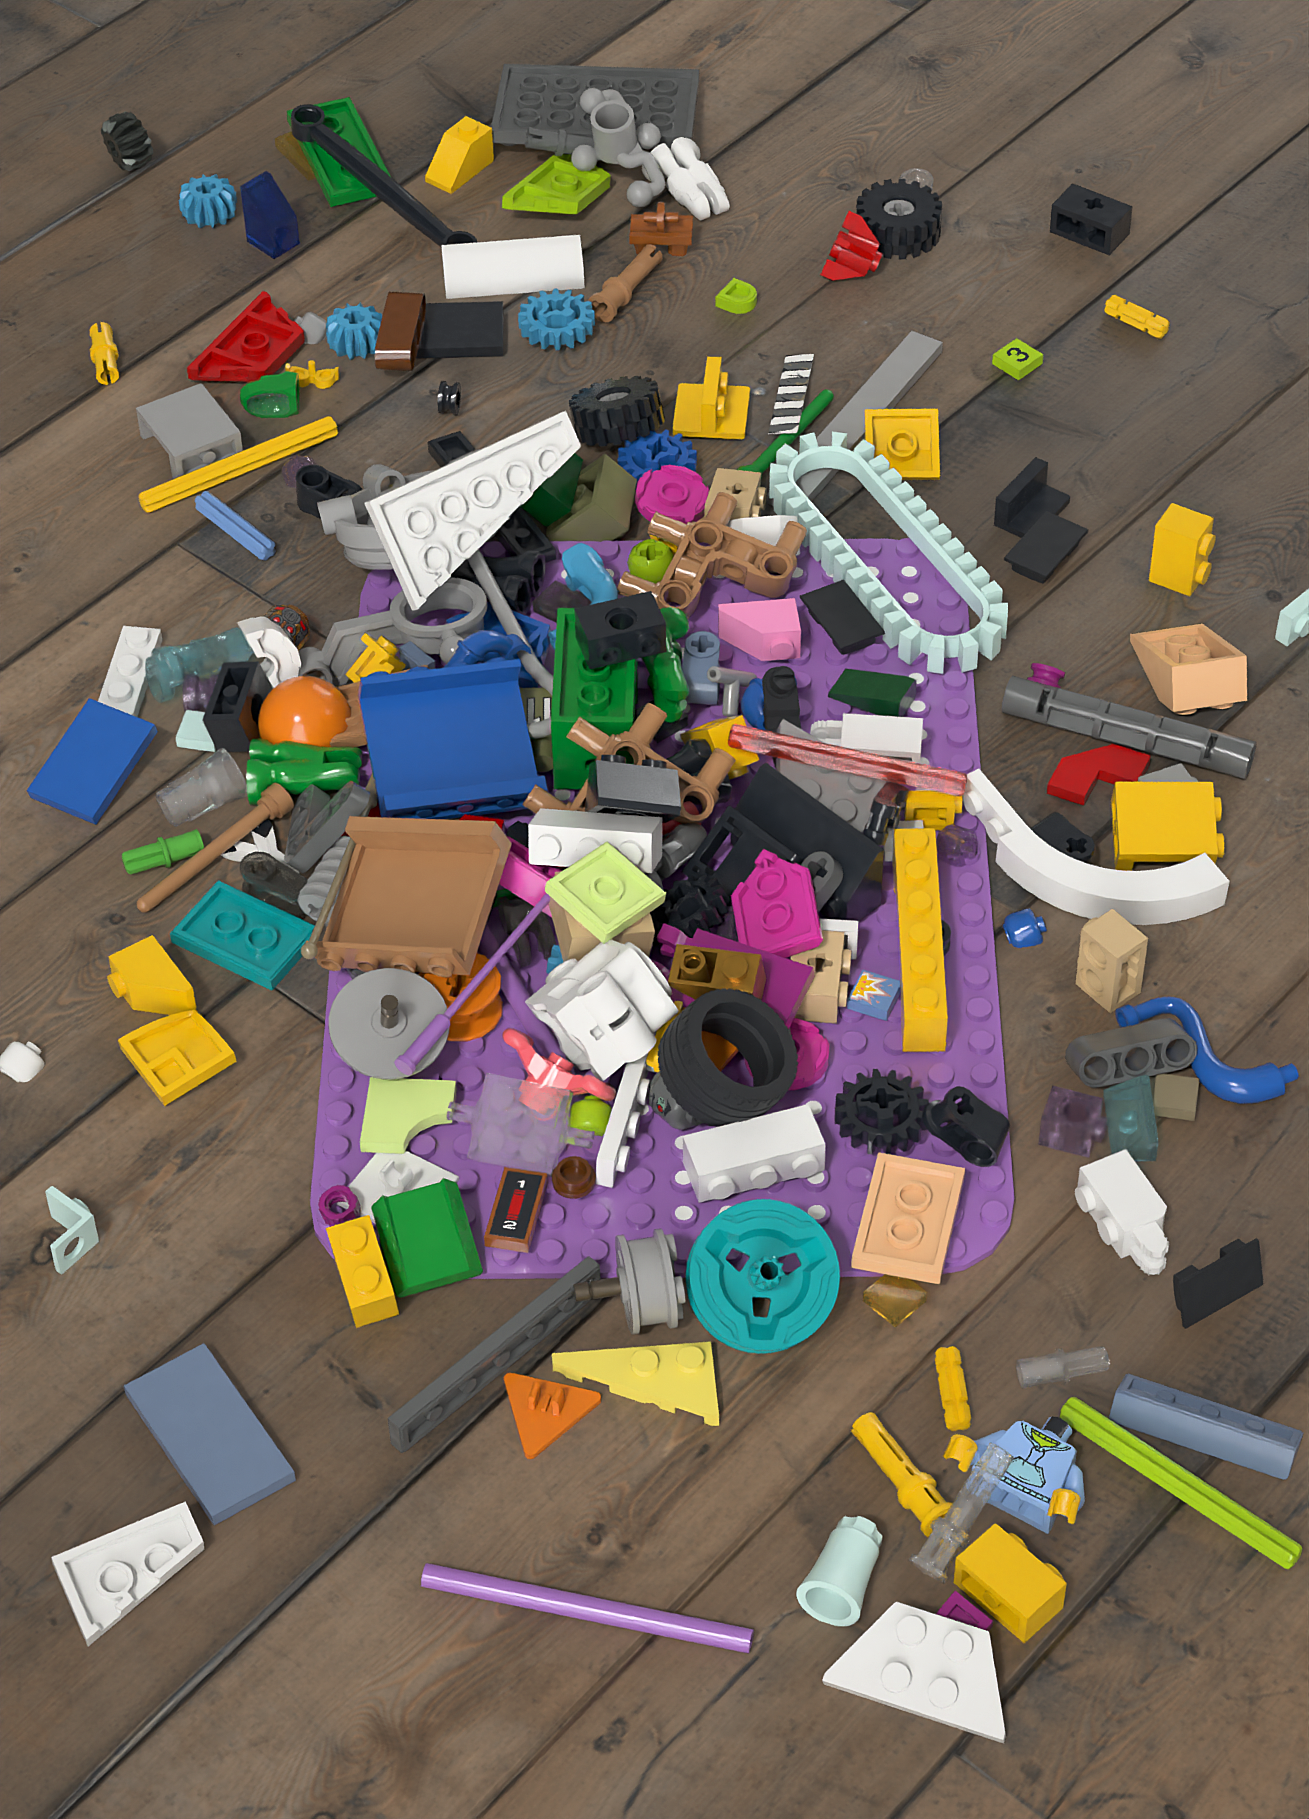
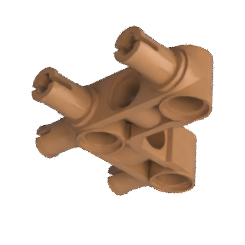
M724 492L717 494L706 517L701 518L697 522L693 521L692 523L688 522L685 524L656 511L649 524L648 534L678 546L677 551L661 582L658 581L655 584L625 571L617 587L618 594L627 597L652 591L659 609L673 607L667 603L676 602L681 606L673 608L684 611L688 619L699 604L701 589L706 579L712 578L713 575L716 577L719 574L744 584L745 589L766 597H780L789 588L790 579L797 567L796 554L806 536L807 530L800 523L789 521L776 546H773L727 527L737 506V500ZM705 542L710 544L711 546L705 547L699 545L698 543ZM774 571L778 572L781 575L774 576L769 574L768 572Z
M651 703L646 704L630 730L624 731L619 735L612 734L608 736L583 718L579 717L566 737L597 757L595 760H601V755H615L618 751H626L632 755L634 765H642V760L645 759L667 762V769L678 770L681 814L672 820L681 824H699L712 813L713 807L719 799L718 788L736 761L730 754L722 749L715 748L697 777L691 776L651 750L649 746L667 717L663 710ZM588 779L572 803L569 801L567 804L563 803L535 784L522 805L536 814L540 808L585 812ZM686 796H694L701 801L702 812L700 815H692L685 810L683 800Z

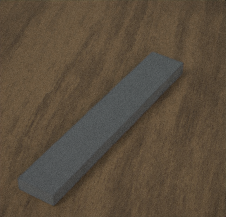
M590 1256L586 1257L388 1417L391 1445L401 1453L406 1452L593 1299L592 1297L590 1300L576 1302L573 1284L590 1283L591 1281L600 1280V1264Z

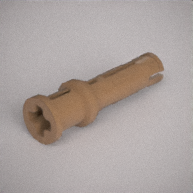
M646 245L618 277L607 279L602 286V291L593 294L588 301H591L592 310L595 311V318L598 321L610 322L617 314V309L630 302L632 291L656 265L661 263L662 253L660 250L653 257L650 256L657 248L656 246Z

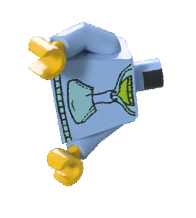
M1049 1417L1041 1430L1025 1421H1017L1007 1431L1000 1430L974 1441L964 1435H953L942 1456L946 1460L947 1458L959 1460L958 1468L963 1472H966L969 1466L973 1465L970 1494L1047 1534L1051 1531L1057 1514L1068 1517V1523L1074 1524L1077 1512L1085 1502L1083 1472L1075 1465L1077 1451L1072 1445L1066 1443L1072 1434V1429L1069 1424L1058 1417Z

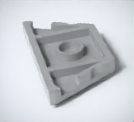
M783 719L776 734V737L779 738V755L776 759V770L863 833L871 814L870 808L873 798L886 782L893 781ZM901 802V810H905V802Z

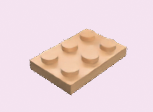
M878 1152L852 1254L851 1268L940 1284L964 1183L965 1168Z

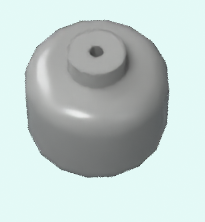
M307 312L303 317L298 315L294 321L304 330V343L318 344L326 338L327 321L314 312Z

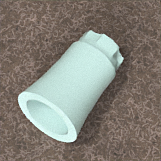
M844 1516L838 1522L836 1529L831 1532L818 1560L796 1592L799 1604L812 1617L834 1626H849L859 1620L866 1587L879 1556V1547L883 1537L877 1531L876 1524L861 1516Z

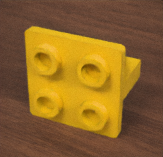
M707 357L704 384L680 383L678 385L673 421L674 436L680 433L686 437L745 438L750 388L748 386L728 385V372H722V357Z

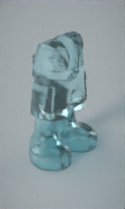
M237 627L215 636L193 639L189 644L165 645L154 648L151 651L152 656L148 657L145 661V672L149 689L159 703L167 702L174 697L175 687L183 684L185 672L188 671L194 680H198L219 672L222 664L225 662H247L254 651L249 646L241 629Z

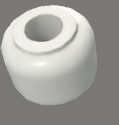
M14 1041L8 1045L0 1056V1071L16 1082H28L45 1065L43 1059L39 1056L42 1051L29 1041L26 1045Z

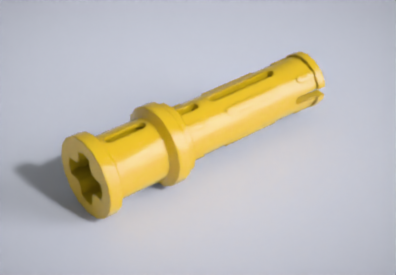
M870 1412L859 1417L852 1425L853 1429H851V1432L896 1486L899 1503L904 1509L912 1510L921 1522L920 1529L928 1538H933L949 1530L959 1517L958 1508L953 1503L944 1500L936 1490L937 1482L930 1474L920 1472L914 1466L895 1439L884 1428L875 1413Z

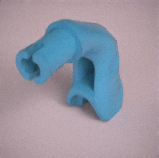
M578 543L562 553V563L567 573L565 581L569 589L572 591L578 589L592 602L590 605L618 599V590L614 580L604 568L603 560L592 547ZM556 629L548 633L550 644L554 650Z

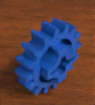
M666 429L662 434L650 431V435L646 437L638 436L635 441L629 442L625 440V447L618 449L617 464L636 478L637 483L645 472L651 469L652 472L660 470L661 466L665 465L682 466L696 472L697 451L692 450L691 441L683 442L682 434L680 433L671 437L669 436V430Z

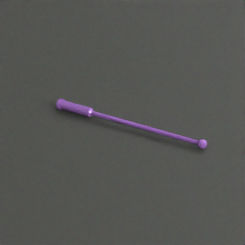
M547 893L444 1014H437L406 1052L398 1056L394 1063L400 1072L408 1076L413 1074L416 1070V1065L450 1027L451 1017L550 902V896Z

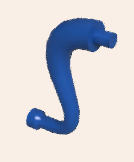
M1171 996L1159 997L1134 1007L1127 1004L1117 1008L1115 1011L1120 1028L1139 1024L1160 1014L1175 1015L1181 1021L1184 1030L1194 1039L1197 1045V1055L1191 1063L1192 1070L1196 1077L1199 1078V1082L1210 1093L1224 1101L1249 1104L1270 1100L1284 1095L1285 1084L1297 1080L1299 1077L1298 1071L1292 1063L1277 1068L1276 1065L1269 1062L1246 1069L1234 1068L1224 1064L1214 1054L1198 1012L1189 1003L1180 998Z

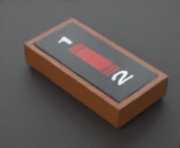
M504 1167L484 1235L486 1247L524 1253L529 1252L548 1185L547 1173Z

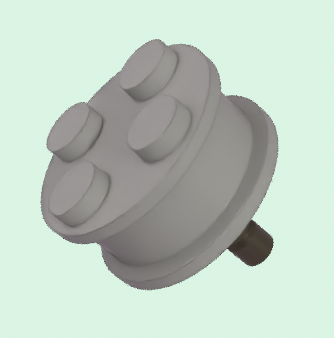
M661 1228L654 1229L652 1237L627 1241L623 1234L616 1235L617 1277L595 1280L590 1283L573 1284L576 1302L590 1300L591 1297L598 1299L620 1295L631 1335L639 1334L640 1326L664 1322L667 1323L669 1328H676L678 1320L683 1319L682 1303H685V1292L682 1277H675L674 1261H677L673 1234L664 1235Z

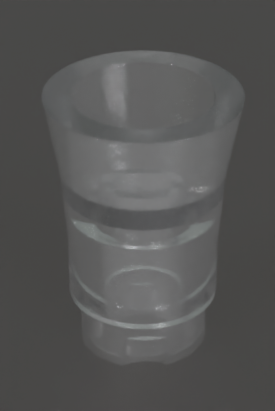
M220 748L203 763L168 783V787L158 791L155 795L162 813L174 827L181 825L185 821L191 822L225 804L248 797L246 781L236 762L224 748Z

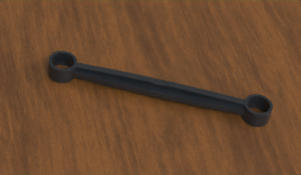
M304 104L293 109L291 113V132L297 140L302 142L315 141L372 193L441 247V245L477 243L475 236L468 232H453L429 209L382 169L325 126V114L320 107ZM304 122H313L314 124H302V123H304Z

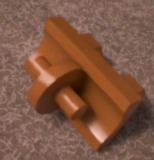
M658 202L657 212H644V215L631 214L629 244H634L637 255L646 245L651 244L654 246L668 245V253L672 256H685L688 245H692L693 216L678 215V212H665V202Z

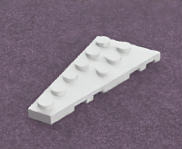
M566 411L549 417L364 503L412 611L418 610L427 601L426 598L438 586H442L451 577V574L466 559H469L509 519V516L521 504H524L533 495V492L581 447Z

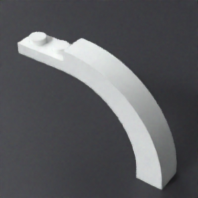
M980 769L965 775L964 793L962 795L963 804L971 815H976L984 824L990 839L994 843H998L995 862L1020 886L1041 900L1059 909L1090 919L1099 918L1106 912L1114 909L1132 925L1164 924L1186 920L1225 905L1230 881L1206 853L1186 862L1155 870L1122 871L1090 865L1059 852L1039 838L1018 816Z

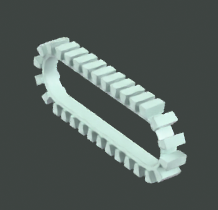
M833 431L832 446L818 447L815 433L800 436L799 455L796 450L785 443L777 451L776 464H770L769 499L774 498V512L777 515L797 516V522L807 530L802 545L804 547L809 546V553L816 561L821 560V567L829 576L833 574L834 582L844 579L885 631L882 639L890 649L899 644L898 658L911 665L920 655V652L928 655L927 672L943 674L944 658L958 657L962 673L977 669L978 651L992 660L1000 652L1001 638L1006 639L1008 603H1002V588L995 581L989 583L990 575L982 566L976 569L977 560L969 551L964 554V546L956 537L951 540L952 532L944 523L939 525V518L931 509L926 511L927 504L919 495L914 497L913 488L906 481L902 483V476L895 468L889 470L890 463L882 454L874 458L875 446L863 439L854 448L853 452L847 449V433ZM819 468L841 469L854 475L979 616L980 623L966 633L952 636L937 635L920 628L796 485L797 479L803 474Z

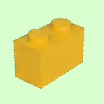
M1171 503L1155 525L1149 582L1189 597L1199 584L1204 585L1212 568V564L1208 562V556L1216 540V536L1212 534L1214 518Z
M366 1215L326 1228L356 1328L399 1315L393 1288L370 1216Z
M996 1523L960 1553L955 1561L953 1583L1023 1643L1028 1641L1064 1607L1067 1583L1060 1572L1053 1565L1042 1563L1028 1551L1021 1538L1013 1533L1008 1534Z

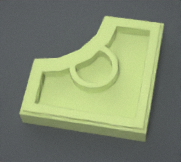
M370 1077L360 1138L361 1152L404 1154L409 1141L420 1131L434 1125L452 1123L457 1092L456 1081L405 1078L391 1080Z

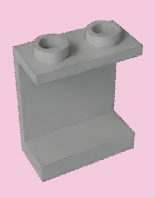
M202 383L136 408L140 436L143 440L155 436L169 454L173 479L243 451L239 429Z

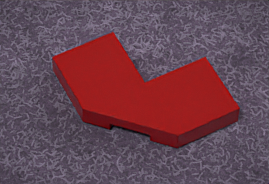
M1111 744L1063 757L1047 784V794L1084 806L1098 779L1114 785L1115 782H1138V777L1145 775L1150 766L1151 756Z

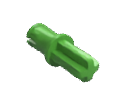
M195 829L164 840L162 837H158L156 843L125 851L122 853V862L128 874H135L161 865L169 868L173 862L193 857L204 848L199 831Z

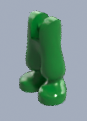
M252 739L250 741V759L247 761L246 781L248 801L251 806L258 805L257 801L262 798L261 792L273 783L281 785L289 795L302 794L311 784L322 791L341 790L350 781L358 785L360 784L359 768L362 765V751L357 747H324L292 741H282L273 744L265 739Z

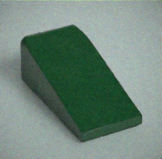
M845 668L828 692V697L878 716L903 717L916 698L917 680L903 675Z

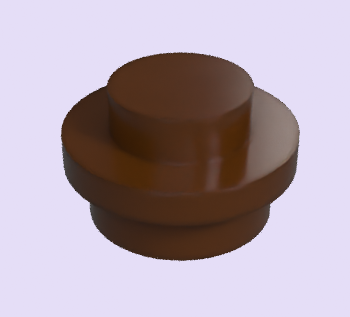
M570 1156L562 1159L552 1173L554 1190L565 1198L577 1199L584 1197L594 1189L596 1184V1174L593 1167L581 1157Z

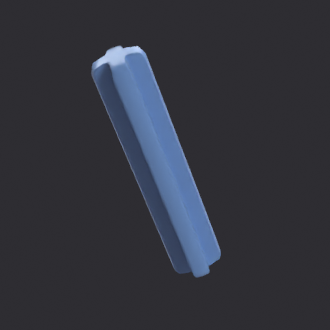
M204 491L201 495L196 496V509L261 560H267L270 556H274L276 552L274 549L275 542L209 491Z

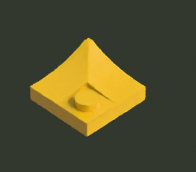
M194 1009L163 1017L118 1039L120 1049L164 1106L237 1062L235 1054L229 1045Z

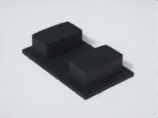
M1046 511L1004 557V561L1011 563L1012 570L1016 573L1044 584L1064 558L1075 550L1081 539L1088 533V529Z
M844 579L800 595V599L808 608L809 614L827 632L841 655L868 647L875 643L876 637L885 634L883 628Z
M1257 1238L1246 1244L1240 1239H1236L1220 1248V1259L1200 1270L1190 1265L1173 1275L1175 1302L1177 1309L1181 1311L1182 1326L1185 1329L1263 1285L1260 1244Z

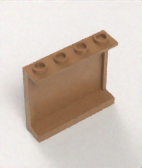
M349 816L345 832L356 845L323 940L318 941L316 945L318 949L317 956L315 957L317 963L331 971H339L341 968H352L368 972L376 969L395 968L412 973H432L440 977H450L452 974L470 975L512 845L495 821Z

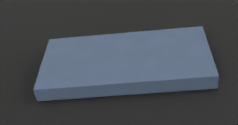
M205 1343L124 1385L125 1395L213 1525L222 1522L296 1481L294 1470Z

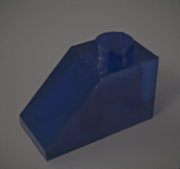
M265 171L240 186L248 243L273 259L300 244L297 216L271 173Z

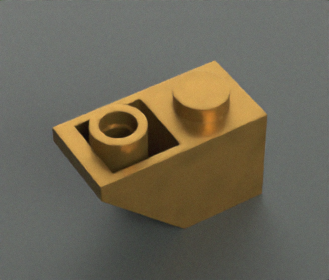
M676 944L668 984L670 987L694 1000L709 991L721 990L722 988L744 991L762 1000L766 975L761 954Z

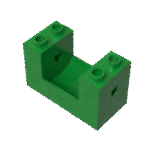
M574 608L557 609L551 709L554 789H581L588 779L589 765L597 758L566 737L579 717L583 718L608 736L612 734L619 735L624 731H629L634 724L635 704H638V659L589 670L575 637ZM626 751L615 753V755L626 757V764H634V759L630 753Z

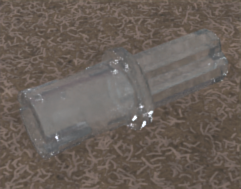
M1103 1346L1064 1353L1062 1348H1056L1055 1353L1016 1360L1017 1377L1022 1389L1060 1381L1063 1385H1066L1071 1377L1107 1371L1110 1367L1109 1355Z

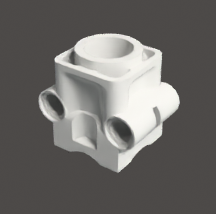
M609 940L605 944L600 942L579 961L569 959L555 967L546 977V984L525 1001L536 1018L543 1021L553 1030L558 1039L560 1050L574 1064L573 1067L579 1070L591 1069L593 1075L602 1081L606 1080L624 1063L636 1061L646 1055L656 1044L657 1039L653 1034L678 1013L677 1007L670 999L672 990L656 965L634 944L630 942L622 944L613 940Z

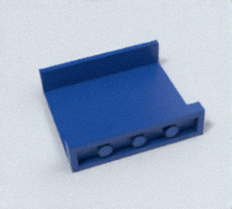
M498 657L490 659L486 663L472 665L465 662H456L448 665L446 668L428 669L427 667H415L407 672L395 674L379 671L360 678L358 700L381 817L451 819L462 817L464 814L475 816L528 809L522 804L535 784L548 791L545 775H537L518 685V677L521 670L520 659L508 660Z

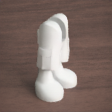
M679 137L673 141L671 150L663 143L650 152L656 159L664 179L668 177L666 182L668 191L677 202L684 205L698 220L701 221L709 218L710 210L716 215L729 210V200L724 192V188L720 185L718 177L708 163L705 164L703 161H699L701 157L700 149L694 141L689 138ZM642 165L643 175L646 177V179L650 181L648 174L644 166Z

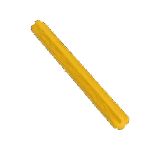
M326 416L140 492L138 495L140 505L146 513H151L331 439L338 434L336 422L332 417Z

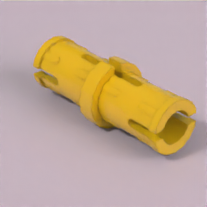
M100 322L102 332H98L97 323L93 324L90 328L92 340L90 357L96 367V379L101 384L108 385V374H110L112 384L119 378L116 363L119 354L116 344L113 343L111 326L108 323Z

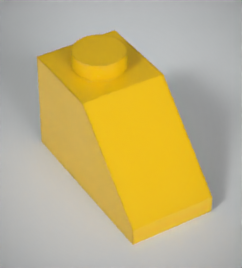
M465 116L444 133L425 175V182L452 194L494 161L492 128Z
M743 715L715 719L680 734L684 744L690 739H705L709 743L712 753L715 748H719L735 758L736 761L728 772L729 780L748 773L747 765L760 760Z
M153 935L108 956L112 973L107 976L108 983L117 998L123 996L133 1010L165 1015L193 1009L197 1012L193 987Z

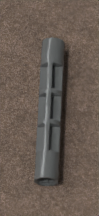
M1016 676L1010 678L1002 702V713L1242 779L1248 777L1256 751V741Z

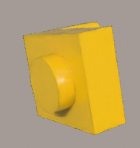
M365 633L360 639L368 647L345 675L356 683L360 681L361 677H367L374 672L384 671L391 674L402 671L406 664L396 656L399 649L391 641L382 635L375 639Z

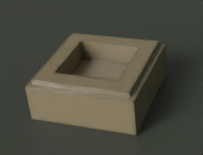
M1163 1073L1157 1074L1151 1115L1194 1121L1199 1078Z

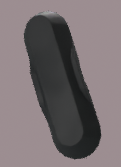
M787 666L770 668L762 678L765 730L771 746L775 768L776 759L779 755V738L776 737L781 721L784 719L802 729L795 674Z

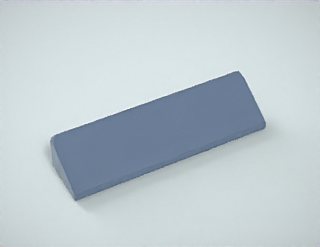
M1126 1374L1117 1388L1109 1419L1116 1424L1282 1480L1287 1479L1291 1472L1304 1434L1300 1430L1131 1374Z

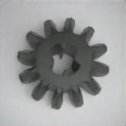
M126 111L121 114L117 113L109 117V120L103 122L101 134L104 138L103 143L106 145L108 153L112 156L113 162L117 163L119 168L127 171L137 170L152 160V140L148 137L147 130L142 126L141 120L137 119L133 113Z

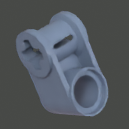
M698 631L692 633L685 641L682 671L689 686V695L685 699L687 703L718 705L720 683L711 682L707 678V671L710 667H720V642L717 636L711 632Z

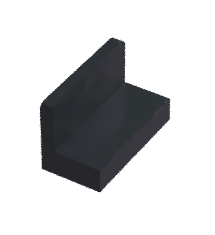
M1035 457L996 497L994 526L1022 538L1046 511L1058 516L1070 503V496L1046 485L1048 462Z

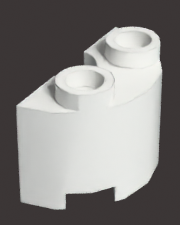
M261 616L237 622L257 658L265 657L260 665L272 689L287 679L298 677L299 667L301 668L298 649L279 625Z

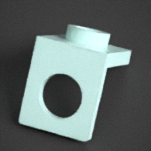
M51 1186L45 1191L51 1217L68 1229L50 1246L55 1269L62 1275L99 1242L94 1216L81 1200L77 1198L71 1200L58 1189ZM79 1237L75 1249L69 1255L64 1256L68 1244L74 1238Z

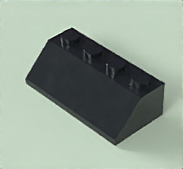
M767 763L760 766L735 809L804 860L810 854L820 851L832 856L842 866L843 878L840 885L821 908L820 913L826 919L859 922L881 905L884 849ZM731 833L730 843L734 846L739 837ZM820 868L816 875L823 878L828 871Z

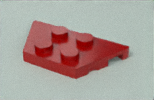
M262 291L187 367L188 379L250 382L259 380L261 376L273 375L305 342L304 330L295 321L289 319L287 312L282 307L277 309L271 303V296L267 292Z

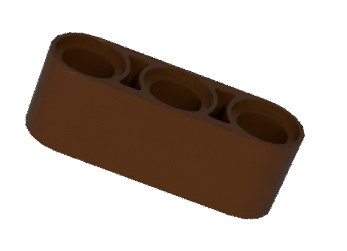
M388 292L375 346L376 369L413 371L426 316L425 293Z

